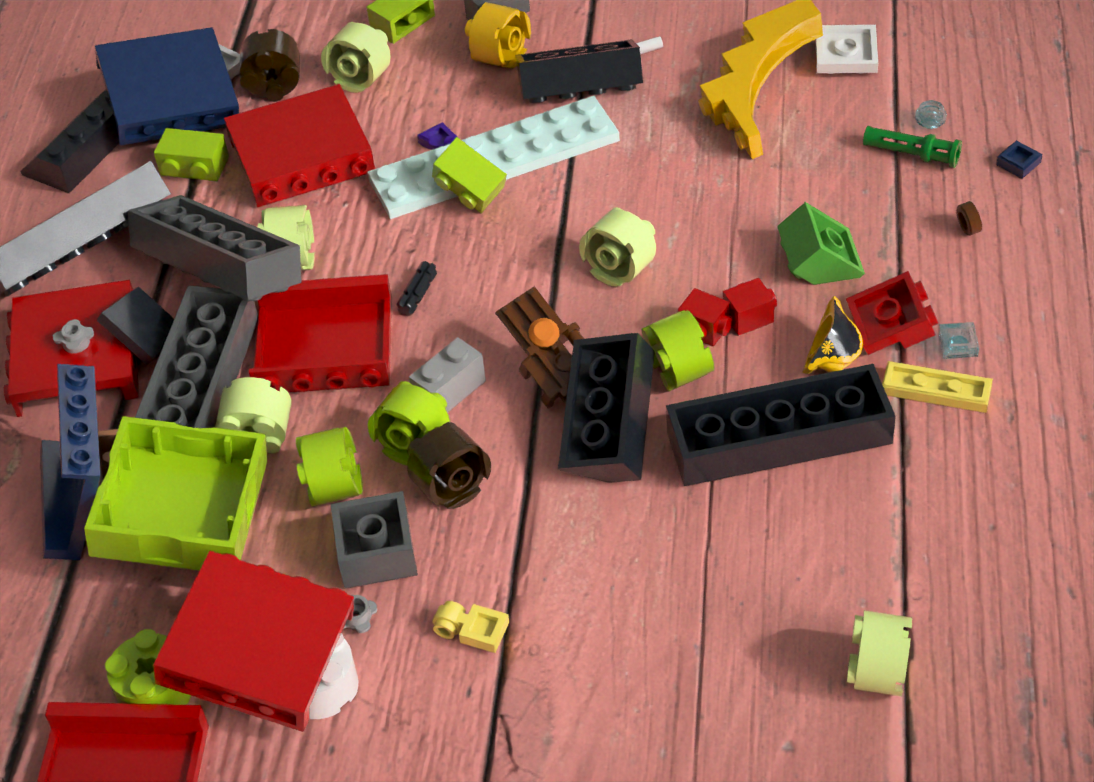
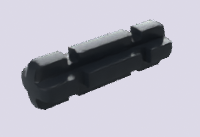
M426 261L420 263L416 273L403 291L404 294L400 296L396 303L399 313L408 316L414 313L418 306L417 304L420 303L430 286V282L433 281L437 274L435 264Z

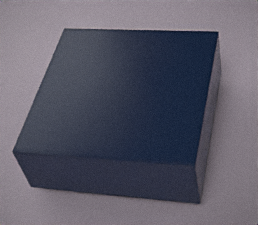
M1016 140L997 156L996 165L1023 179L1041 163L1043 154Z

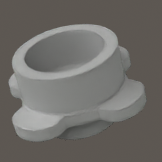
M74 319L68 321L61 331L56 332L53 335V340L56 344L61 343L65 351L79 353L89 346L90 339L94 336V331L91 327H84L79 320Z
M352 595L354 596L353 615H359L353 616L351 621L347 620L343 629H356L358 633L367 632L371 627L369 622L371 616L377 612V605L374 601H368L361 595Z

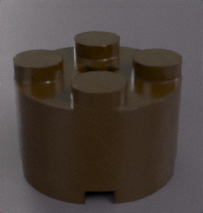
M268 29V32L260 34L256 31L247 36L241 45L239 76L241 86L254 95L267 98L273 102L280 101L283 96L293 91L300 77V53L296 41L289 34L276 29Z
M447 422L431 430L422 438L414 439L407 449L409 454L407 463L409 477L435 505H444L447 509L461 507L473 500L481 491L478 487L484 477L488 480L491 473V461L488 454L464 430L457 427L453 422Z

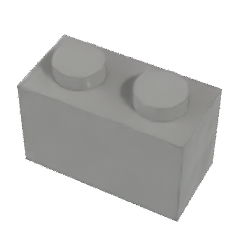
M458 337L409 376V382L412 385L419 386L430 393L442 395L447 401V413L486 381L482 353Z

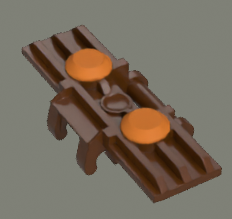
M534 286L497 310L495 314L528 355L522 361L519 372L524 379H528L530 376L535 379L544 393L541 401L548 409L554 405V401L558 397L565 404L567 400L572 355L563 343L569 340L573 345L574 340L584 339V337L580 334V327L576 322L567 325L561 321Z

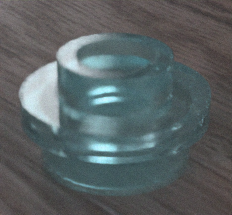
M925 101L920 104L915 112L916 122L928 129L938 128L946 122L947 113L944 110V106L938 101Z

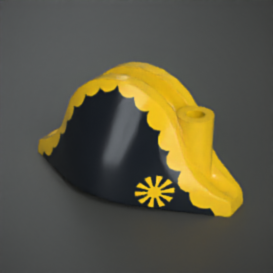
M835 296L828 302L802 373L809 374L817 369H823L827 372L843 370L862 351L863 340L857 326L846 316L839 299Z

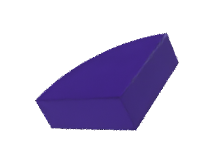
M443 122L417 135L418 143L431 150L451 144L457 137Z

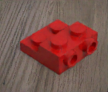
M909 271L846 298L855 325L861 333L863 347L868 355L897 342H901L905 349L936 335L933 326L939 324L931 305L925 307L923 304L924 301L929 299L921 281L914 283Z

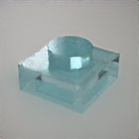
M974 322L939 324L938 336L943 359L978 357L979 343Z

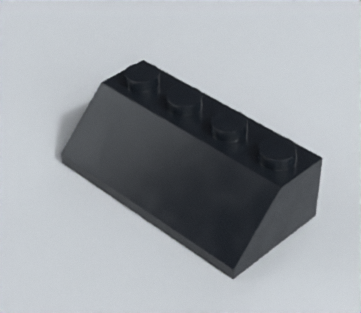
M633 39L515 55L521 94L523 99H529L530 103L546 101L547 96L559 95L560 99L573 98L577 96L576 92L588 91L590 95L603 94L607 92L606 88L618 87L619 91L636 89V84L643 83L640 47Z
M106 89L21 170L22 176L70 193L119 144L116 122Z
M639 333L574 340L558 464L560 471L607 483L641 480L655 351Z

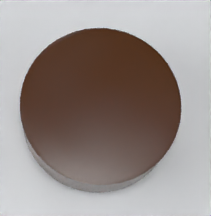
M971 201L958 205L956 214L964 233L971 236L981 232L982 221L975 205Z

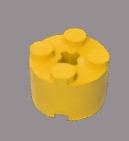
M485 2L474 18L469 19L465 26V34L469 37L471 59L500 67H516L515 55L527 52V48H523L525 38L530 39L531 24L528 15L516 8Z

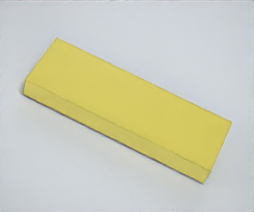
M888 361L882 385L887 396L986 413L993 379Z

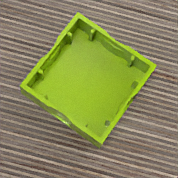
M122 416L109 454L110 460L107 474L98 487L84 528L89 556L192 570L201 569L209 551L219 554H232L241 560L267 464L266 434L222 428H192L174 422Z

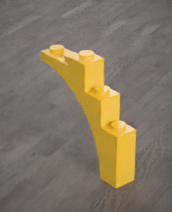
M796 0L742 22L744 35L741 36L742 45L721 53L723 66L720 67L721 77L700 85L702 98L698 102L703 115H709L716 126L724 123L728 131L733 130L738 147L741 150L745 149L751 159L763 155L760 132L753 120L754 104L761 86L769 74L787 56L801 46L823 36L821 13L811 0Z

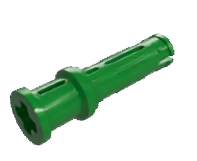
M872 126L866 127L863 136V145L920 156L923 162L927 163L931 160L948 163L951 168L957 166L962 148V141L958 139L952 142L937 139L934 134L920 137L874 128ZM884 138L907 142V144L885 141ZM937 149L946 150L948 152H939L937 151Z

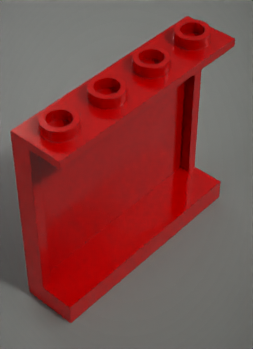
M340 84L224 118L230 143L238 154L253 190L257 208L368 174V171L375 169L371 146Z
M388 274L301 280L302 283L290 286L284 292H272L263 295L258 300L259 317L254 368L249 369L250 377L271 381V388L280 392L281 386L288 393L390 386L392 294Z
M130 279L12 297V311L7 312V322L11 335L6 336V347L10 359L5 360V371L9 384L4 385V397L7 405L12 404L17 417H22L23 402L58 396V364L94 366L96 390L121 387L125 400L139 398L138 357L97 321L104 310L133 290ZM74 319L79 320L84 327H91L94 331V336L90 339L89 346L79 353H69L64 350L61 343L56 344L53 340V335L61 331L68 321Z
M209 551L153 664L155 684L304 732L309 721L310 705L345 623L353 618L354 596L348 595L339 588H326L311 583L308 579L301 576L292 577L276 572L266 565L257 566L241 561L232 554H219Z
M48 702L45 717L51 730L37 782H198L209 724L201 705Z

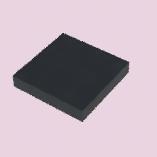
M138 286L104 310L97 321L148 365L160 356L174 318Z

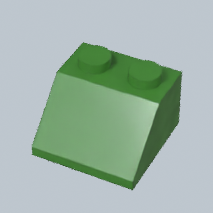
M804 202L777 226L781 237L780 244L786 252L789 262L788 269L796 278H803L813 285L861 278L865 274L849 228L810 204Z

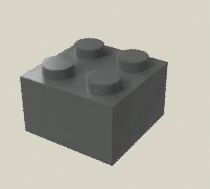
M403 491L330 504L337 559L345 589L418 575Z

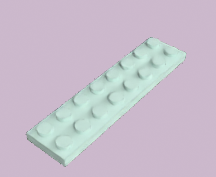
M591 96L468 137L462 141L505 172L507 180L618 142L620 137L618 129L596 97ZM450 144L368 171L369 182L390 219L457 197L452 191L440 188L432 177L433 163Z

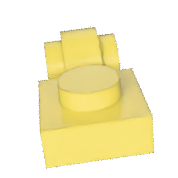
M446 601L444 605L438 607L432 620L434 624L433 630L437 635L446 639H452L455 635L459 634L460 643L496 653L509 624L508 614L473 604L469 613L465 614V608L454 601Z

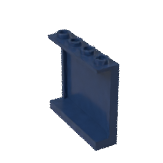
M213 27L95 45L97 69L101 70L115 118L117 138L120 145L161 139L166 128L200 132L226 128L224 118L239 114V104Z
M58 364L60 441L42 440L40 446L43 559L80 560L86 538L84 528L100 481L94 366Z

